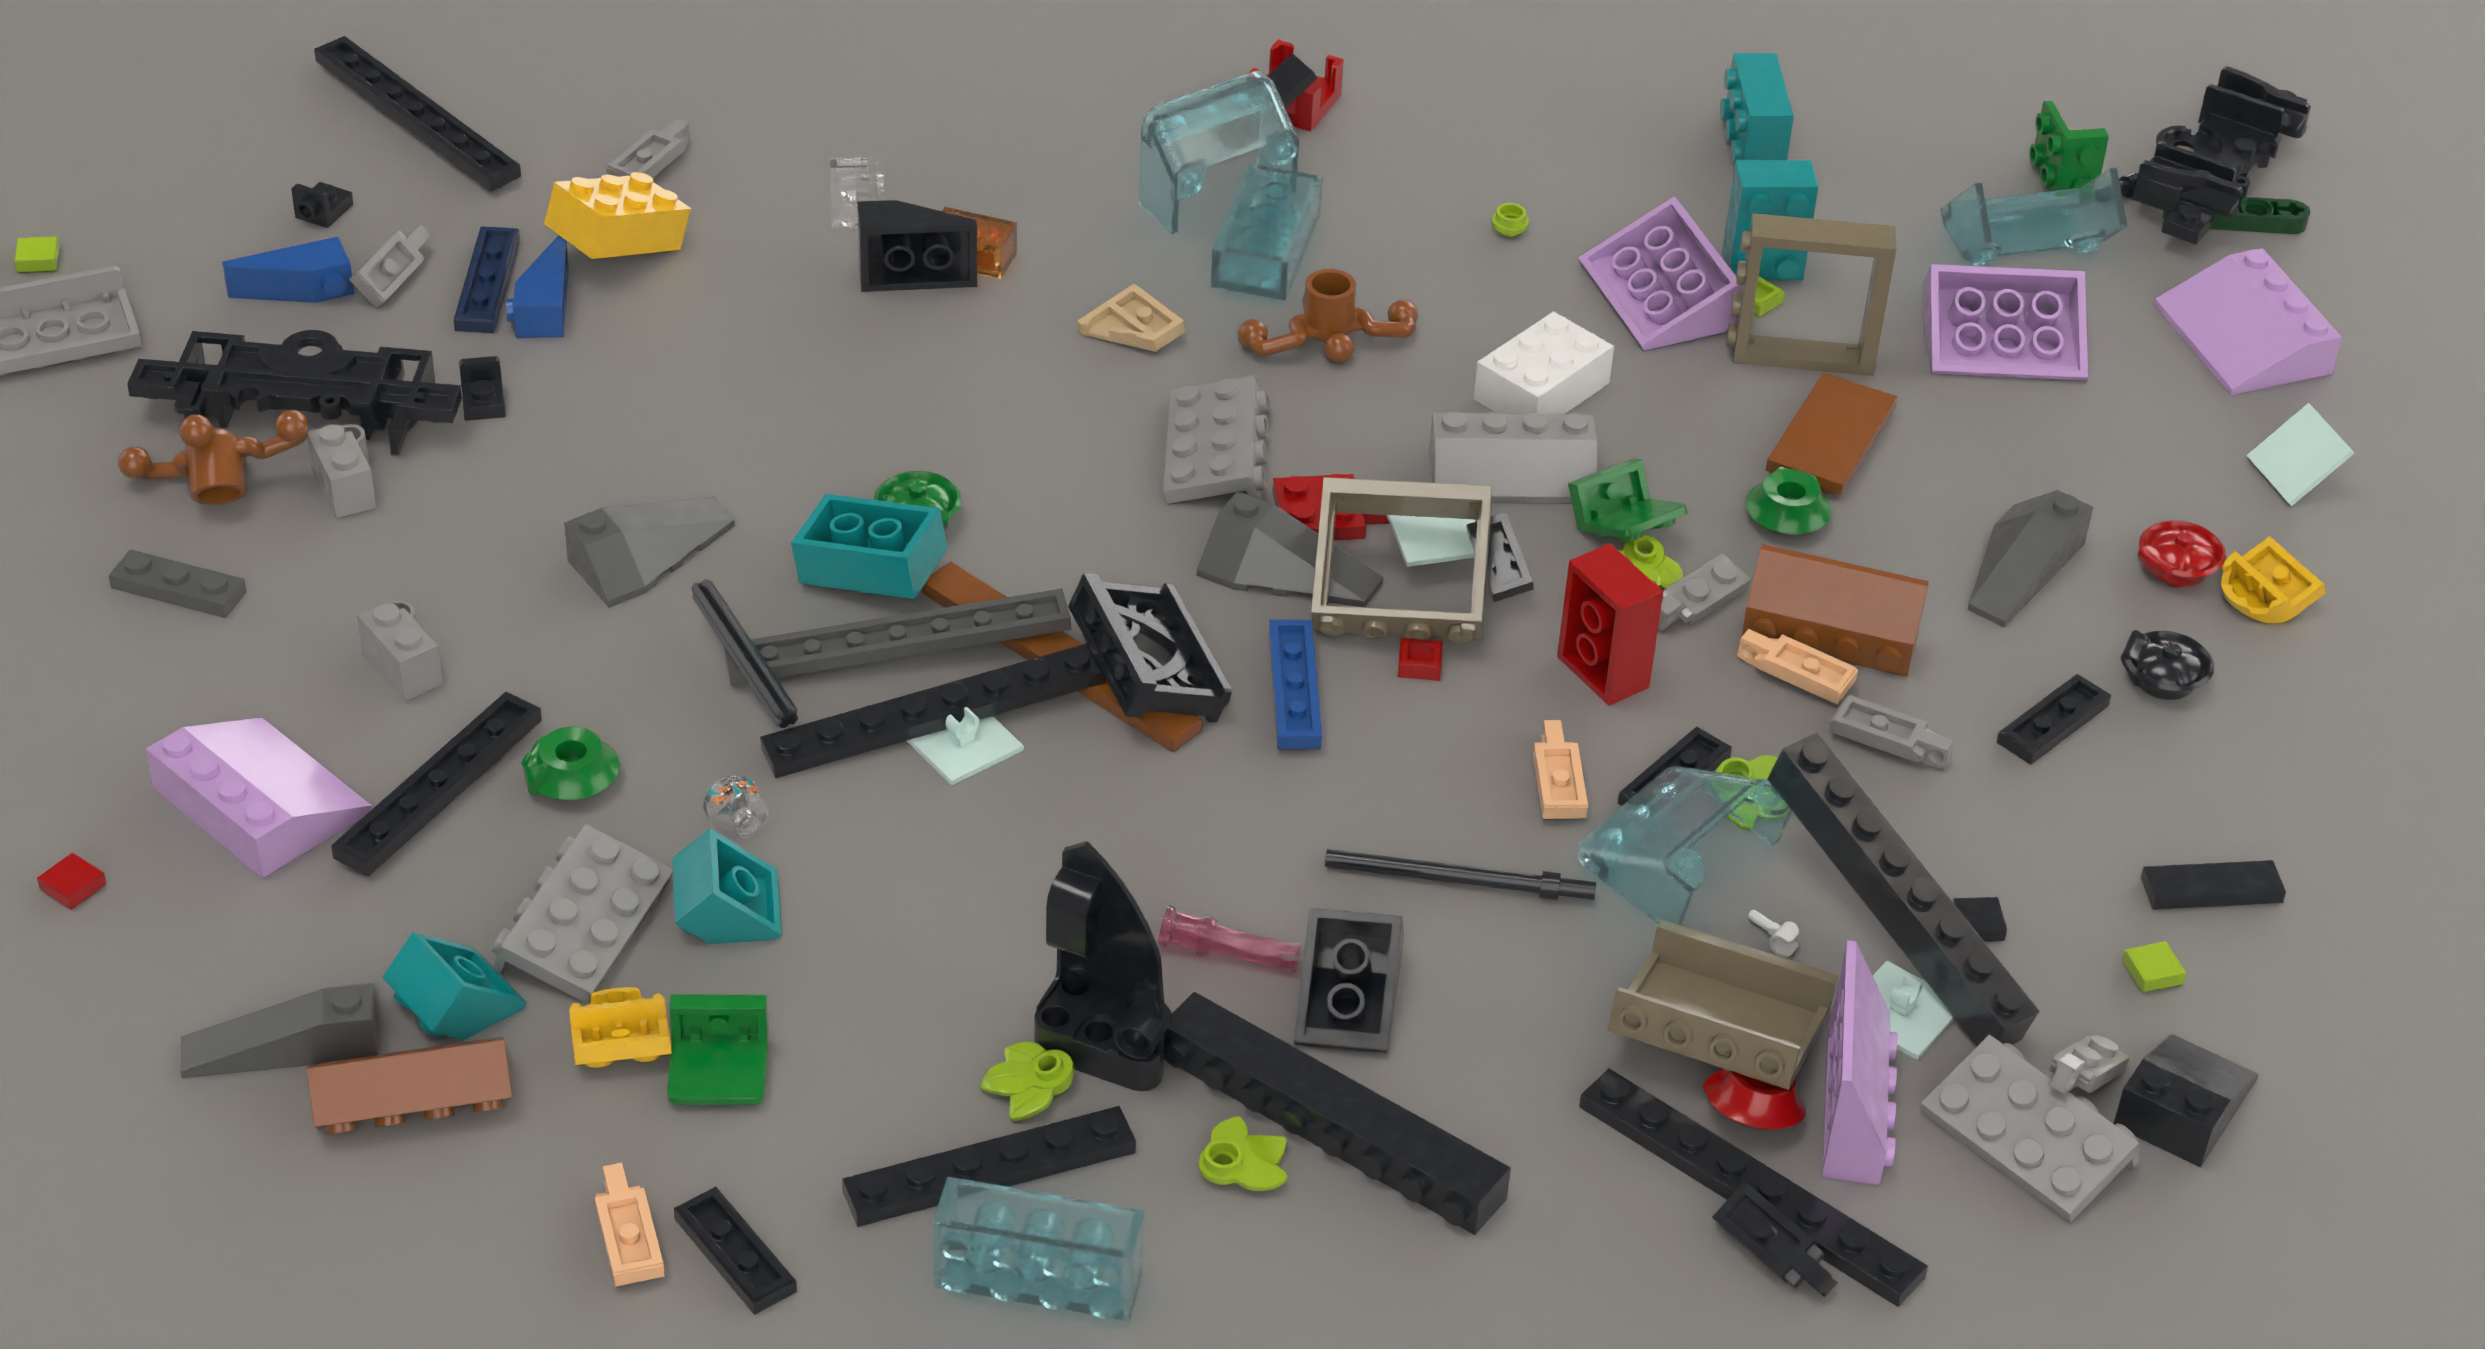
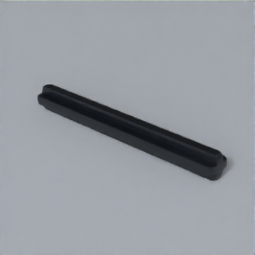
M705 579L701 583H695L691 588L693 600L775 724L780 728H785L789 724L794 725L798 720L796 706L713 582Z

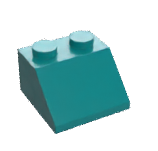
M711 828L672 858L675 924L679 925L682 930L689 934H694L709 944L776 940L782 935L778 870Z
M416 932L411 933L382 976L395 991L393 994L394 999L403 1007L412 1010L420 1018L419 1026L426 1033L438 1039H442L445 1035L466 1040L521 1011L527 1003L502 975L493 969V966L476 948Z

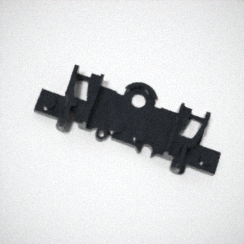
M2224 66L2220 72L2218 85L2209 84L2206 87L2198 120L2200 126L2197 133L2192 135V129H2187L2186 126L2182 125L2170 126L2158 132L2156 136L2157 146L2153 158L2150 161L2144 160L2140 164L2132 200L2169 212L2168 216L2164 219L2161 232L2197 244L2213 225L2215 213L2229 218L2234 217L2238 213L2241 198L2248 195L2249 179L2258 168L2268 167L2270 157L2275 158L2282 134L2293 138H2301L2304 135L2311 109L2310 104L2307 103V99L2296 96L2291 91L2279 90L2248 73ZM2177 146H2186V147H2189V148L2193 149L2194 151L2191 152V151H2188V150L2179 148V147H2177Z
M304 330L287 337L282 345L245 342L244 335L192 331L179 362L138 358L127 383L129 396L176 400L175 411L179 414H184V418L190 415L218 416L221 428L228 427L234 410H239L241 404L248 400L257 401L259 412L267 409L321 412V416L328 420L337 419L341 416L342 410H346L351 415L360 416L361 427L365 431L366 440H370L373 430H384L388 418H392L388 430L391 455L400 454L407 432L418 421L453 423L462 400L461 385L435 383L432 351L379 347L378 353L343 350L333 335L321 330ZM202 343L221 345L223 354L218 365L205 363ZM307 346H316L322 350L320 353L311 356H304L298 353ZM403 360L420 361L413 381H403L405 375Z

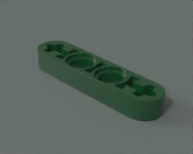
M2244 197L2241 198L2238 213L2234 217L2229 218L2215 213L2213 225L2209 229L2299 234L2307 228L2310 209L2306 204L2297 200ZM2163 211V219L2168 216L2169 212Z

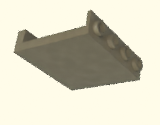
M1662 919L1656 929L1652 951L1628 989L1618 987L1616 990L1607 1031L1789 1090L1829 1016L1839 975Z

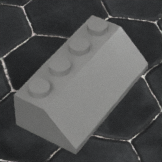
M1432 413L1429 444L1432 483L1492 486V503L1572 504L1568 483L1597 472V436L1594 416L1578 413Z

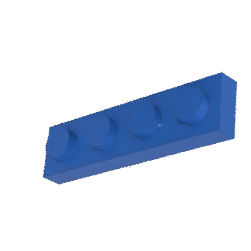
M1269 620L1268 633L1277 749H1321L1322 731L1312 620Z

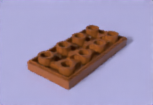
M1823 372L1768 457L1766 471L1772 473L1779 467L1802 471L1814 475L1818 479L1817 482L1820 485L1821 492L1842 495L1895 409L1898 396Z

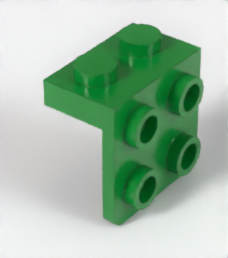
M2052 100L2043 101L2041 113L2036 115L2035 120L2037 131L2035 144H2031L2029 150L2030 162L2033 166H2036L2042 185L2047 187L2054 201L2096 198L2109 135L2105 128L2068 130Z
M1633 458L1568 483L1577 530L1595 533V537L1614 536L1618 537L1621 542L1637 540L1643 537V531L1650 528L1662 529L1676 524V518L1688 513L1686 504L1650 498L1644 464L1641 459Z
M671 994L669 1011L672 1054H670L667 1086L668 1101L674 1105H758L762 1103L765 1096L769 1040L767 995Z

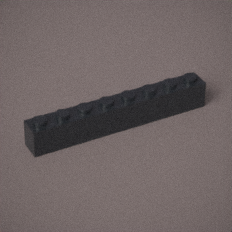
M1815 733L1783 748L1767 780L1973 1042L1978 1046L1989 1034L2002 1044L2009 1043L2013 1045L2022 1040L2040 1011L1820 735Z
M1193 992L1172 1013L1171 1024L1164 1036V1060L1171 1066L1186 1071L1205 1082L1210 1088L1223 1092L1242 1103L1247 1109L1258 1112L1281 1125L1289 1133L1299 1135L1322 1148L1328 1155L1337 1157L1359 1169L1367 1177L1382 1182L1401 1193L1409 1201L1419 1203L1435 1212L1448 1223L1459 1226L1476 1235L1507 1200L1511 1167L1196 992Z

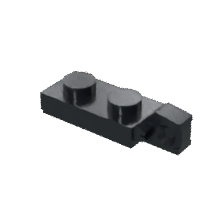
M1745 1181L1712 1216L1719 1226L1785 1283L1788 1281L1797 1288L1805 1280L1824 1298L1838 1284L1832 1278V1275L1819 1264L1826 1255L1818 1248L1817 1243Z

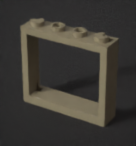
M1753 213L1750 231H1743L1741 239V252L1746 253V260L1738 261L1736 284L1742 286L1741 292H1733L1731 316H1737L1736 324L1728 325L1726 346L1733 347V363L1873 376L1897 250L1896 226ZM1763 247L1874 257L1858 344L1749 335Z
M1324 477L1311 609L1313 631L1322 632L1328 636H1340L1344 633L1363 634L1375 639L1391 635L1423 640L1447 638L1456 643L1482 640L1492 512V486ZM1337 512L1477 520L1471 613L1328 606Z

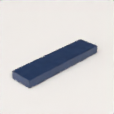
M480 227L454 316L455 331L495 332L520 242L519 229Z

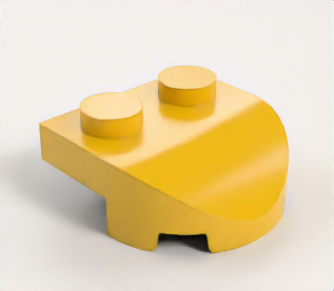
M2270 536L2243 556L2234 551L2223 564L2221 588L2225 599L2244 615L2263 623L2278 624L2289 621L2326 594L2324 583Z
M636 987L611 988L593 992L590 997V1004L586 1006H581L579 1003H573L570 1006L569 1014L575 1065L585 1064L588 1067L600 1068L608 1066L616 1060L634 1059L638 1062H650L657 1060L661 1055L672 1054L665 999L660 993L652 995V998L647 999L641 997L640 990Z

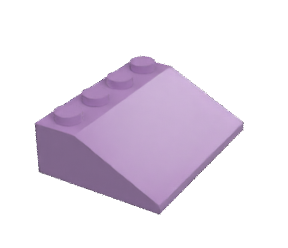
M1675 196L1578 257L1644 351L1723 333L1728 330L1729 324H1736L1737 316H1731L1733 292H1741L1742 285L1736 284L1735 274Z
M2263 248L2228 255L2155 299L2154 305L2230 395L2322 377L2333 373L2342 336Z
M1930 265L1923 281V321L1931 374L2087 381L2085 271Z
M262 717L182 727L146 748L153 788L262 879L359 821L372 810L371 804Z
M1850 940L1846 941L1827 1035L1822 1178L1880 1185L1884 1166H1893L1895 1155V1138L1887 1137V1130L1893 1131L1896 1117V1102H1889L1888 1095L1893 1096L1896 1087L1897 1067H1890L1889 1060H1895L1898 1034L1890 1032L1889 1009L1857 942Z

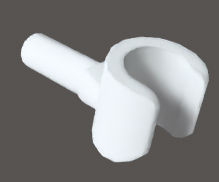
M1755 909L1749 912L1748 919L1771 935L1769 946L1776 955L1788 958L1799 947V943L1794 940L1799 935L1798 926L1794 922L1788 921L1781 926Z

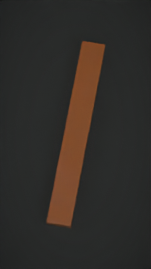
M949 562L931 574L921 589L923 594L944 607L1007 597L953 562ZM1063 631L1000 641V643L1027 660L1083 645ZM1106 678L1104 684L1077 691L1172 752L1202 730V719L1196 715L1144 711L1141 718L1126 717Z

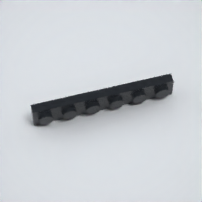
M504 692L331 845L333 859L370 876L542 721L541 708L511 693Z
M1120 1106L842 1178V1189L857 1227L1130 1155L1136 1153V1139Z

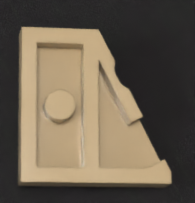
M1135 283L1077 320L1078 332L1084 336L1154 352L1186 332L1184 320Z

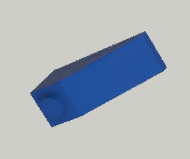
M560 235L553 240L515 282L514 298H507V322L515 323L516 338L564 337L569 260L567 241Z
M338 237L222 261L226 292L229 298L317 303L354 294L353 283L349 280L352 276L351 263Z

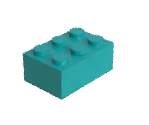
M1733 53L1731 68L1725 69L1724 76L1725 89L1728 90L1727 98H1722L1720 103L1721 120H1726V140L1732 141V162H1735V160H1787L1794 114L1777 53Z
M1735 160L1722 248L1723 260L1735 276L1738 261L1746 260V253L1741 252V239L1743 231H1750L1753 213L1814 218L1819 187L1812 160ZM1763 247L1759 276L1765 280H1803L1808 251Z
M825 494L791 542L799 583L909 599L916 598L948 550L940 508Z

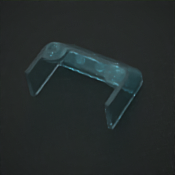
M1255 71L1158 104L1145 114L1141 123L1139 204L1170 234L1178 232L1179 201L1190 198L1200 191L1205 180V167L1258 149L1257 162L1290 192L1296 190L1299 138L1274 82L1264 73Z
M2109 168L2082 188L1988 199L1984 197L1982 183H1975L1940 209L1944 227L1963 258L1972 260L1973 265L1991 263L1995 261V257L2051 250L2078 248L2079 253L2095 251L2101 248V242H2104L2128 226L2117 168Z

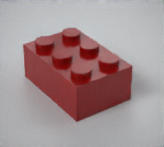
M1611 543L1569 560L1557 658L1608 706L1650 687L1663 599V590L1660 589L1657 583L1650 580L1628 557L1620 553Z

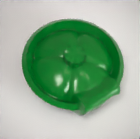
M1779 467L1776 471L1770 473L1762 483L1753 487L1746 497L1747 511L1757 523L1771 531L1787 535L1806 534L1820 529L1829 521L1832 508L1828 498L1821 492L1820 485L1817 482L1818 479L1814 475L1784 467Z
M908 471L884 481L877 488L874 500L940 508L945 530L948 526L949 518L958 511L961 505V493L953 482L939 474L928 471Z
M577 726L562 727L548 733L546 736H541L521 762L530 795L541 793L550 798L560 800H579L600 793L613 783L620 768L618 755L611 746L601 741L599 736L593 731Z

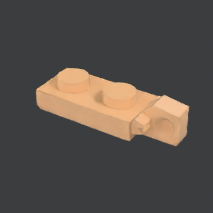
M1748 629L1740 639L1737 657L1761 671L1837 705L1857 679V667L1783 634L1779 639H1775Z
M1544 720V731L1541 736L1542 742H1534L1533 750L1542 819L1587 818L1588 801L1578 743L1564 741L1561 720Z
M622 1162L603 1166L606 1192L596 1194L595 1206L614 1286L617 1287L665 1277L663 1259L645 1189L640 1188V1185L628 1188Z

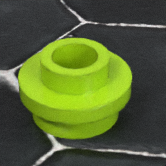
M1504 203L1498 206L1496 212L1492 215L1491 224L1500 234L1514 237L1528 229L1529 217L1526 215V210L1523 206L1516 203Z

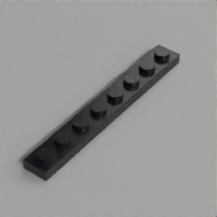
M346 36L314 49L317 63L489 191L501 188L505 184L521 177L519 163Z
M1088 643L764 735L760 737L761 749L774 777L779 778L947 729L946 719L948 715L951 714L960 723L965 715V707H968L980 720L1104 684L1105 676Z
M1610 1068L1581 1094L1579 1108L1726 1200L1731 1197L1744 1181L1748 1183L1817 1243L1818 1248L1826 1255L1822 1259L1823 1261L1895 1306L1899 1307L1925 1279L1928 1265Z

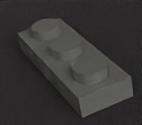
M131 549L109 574L112 589L224 618L230 614L247 592L245 579Z

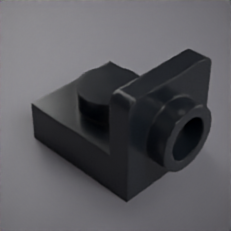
M318 182L311 188L297 183L291 188L295 218L325 228L330 227L353 205L351 191L335 187L331 184Z
M498 356L461 359L459 361L464 420L505 417L500 358Z

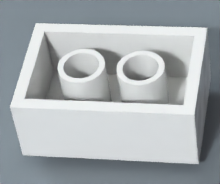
M1553 311L1477 362L1474 400L1501 414H1565L1610 383L1614 346Z

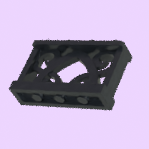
M1083 573L1068 607L1125 716L1141 718L1144 711L1205 716L1208 722H1217L1224 707L1230 701L1232 689L1175 586L1170 583H1164L1162 588L1102 582L1099 574ZM1138 633L1147 636L1167 649L1173 657L1171 661L1162 666L1152 656L1139 650L1135 643Z

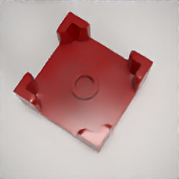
M1278 39L1270 49L1269 73L1263 77L1259 75V69L1253 67L1247 74L1246 95L1292 53L1294 54V45L1292 43ZM1328 55L1325 62V77L1317 76L1318 79L1273 120L1311 132L1341 96L1344 59Z

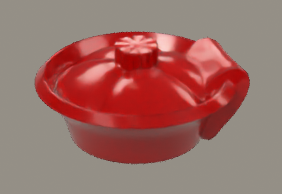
M2170 520L2156 523L2145 529L2139 539L2140 550L2137 555L2139 561L2147 572L2151 571L2154 576L2172 587L2179 588L2199 584L2207 575L2218 571L2226 560V550L2220 539L2208 529L2187 521Z
M1719 1068L1703 1083V1090L1712 1105L1726 1118L1747 1127L1761 1130H1781L1798 1124L1806 1115L1805 1104L1796 1093L1795 1079L1788 1090L1724 1068Z

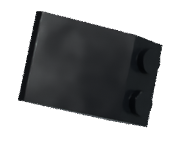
M898 200L857 201L861 292L977 287L976 219Z
M1317 908L1309 909L1294 1036L1295 1045L1388 1053L1404 941L1402 916Z
M2171 1034L2142 1059L2124 1086L2114 1125L2122 1124L2135 1137L2201 1168L2253 1087L2258 1073Z

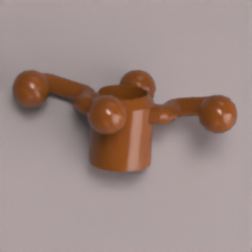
M1321 269L1313 272L1306 279L1305 293L1302 299L1304 314L1296 315L1291 319L1289 323L1291 333L1268 339L1267 327L1259 320L1250 319L1239 327L1237 334L1242 346L1252 350L1259 356H1268L1297 348L1305 343L1308 337H1312L1318 341L1325 342L1323 346L1324 353L1333 363H1344L1352 357L1355 350L1353 340L1347 336L1353 331L1362 330L1367 335L1373 337H1409L1416 329L1415 323L1418 318L1416 306L1409 300L1400 299L1389 307L1387 312L1389 322L1374 321L1368 310L1355 307L1356 281L1350 274L1337 269Z
M286 410L280 413L276 419L275 429L278 436L260 442L253 437L238 438L229 430L213 429L211 422L206 417L190 415L182 421L179 429L182 441L186 444V450L176 454L173 462L152 463L149 453L145 449L129 447L119 455L118 467L125 477L131 479H140L142 477L147 479H163L189 476L190 494L193 501L208 505L231 503L241 499L246 494L244 475L246 457L252 456L257 459H265L302 444L307 439L309 423L302 412Z

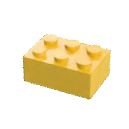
M634 172L631 173V176L621 177L603 175L597 179L574 177L571 181L554 182L544 225L591 259L675 251L681 249L691 208L678 200L675 193L664 190L653 182L651 176L644 173Z

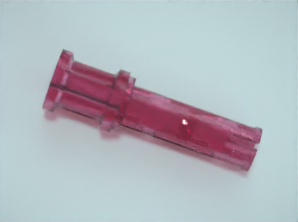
M1170 905L1165 911L1158 939L1159 946L1166 947L1170 943L1191 948L1196 951V955L1202 957L1205 955L1209 956L1212 951L1286 970L1293 974L1296 971L1298 961L1281 957L1280 953L1300 957L1301 944H1292L1219 926L1218 920L1214 919L1213 916L1206 915L1204 918H1197L1177 912L1176 907Z

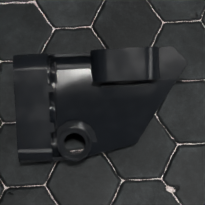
M1088 841L1065 847L1062 851V868L1052 882L1046 905V944L1057 948V969L1054 980L1036 1006L1034 1015V1043H1038L1046 1051L1061 1050L1066 1052L1071 1057L1077 1071L1131 1090L1149 1091L1156 1088L1162 1081L1164 1036L1173 1018L1171 1010L1164 1003L1162 962L1159 948L1136 900L1106 859Z

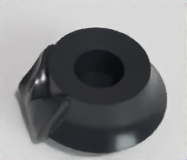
M2133 630L2120 657L2135 686H2139L2151 696L2165 700H2176L2188 696L2193 689L2205 685L2212 678L2215 668L2212 656L2200 643L2186 635L2172 631L2141 633L2138 630Z

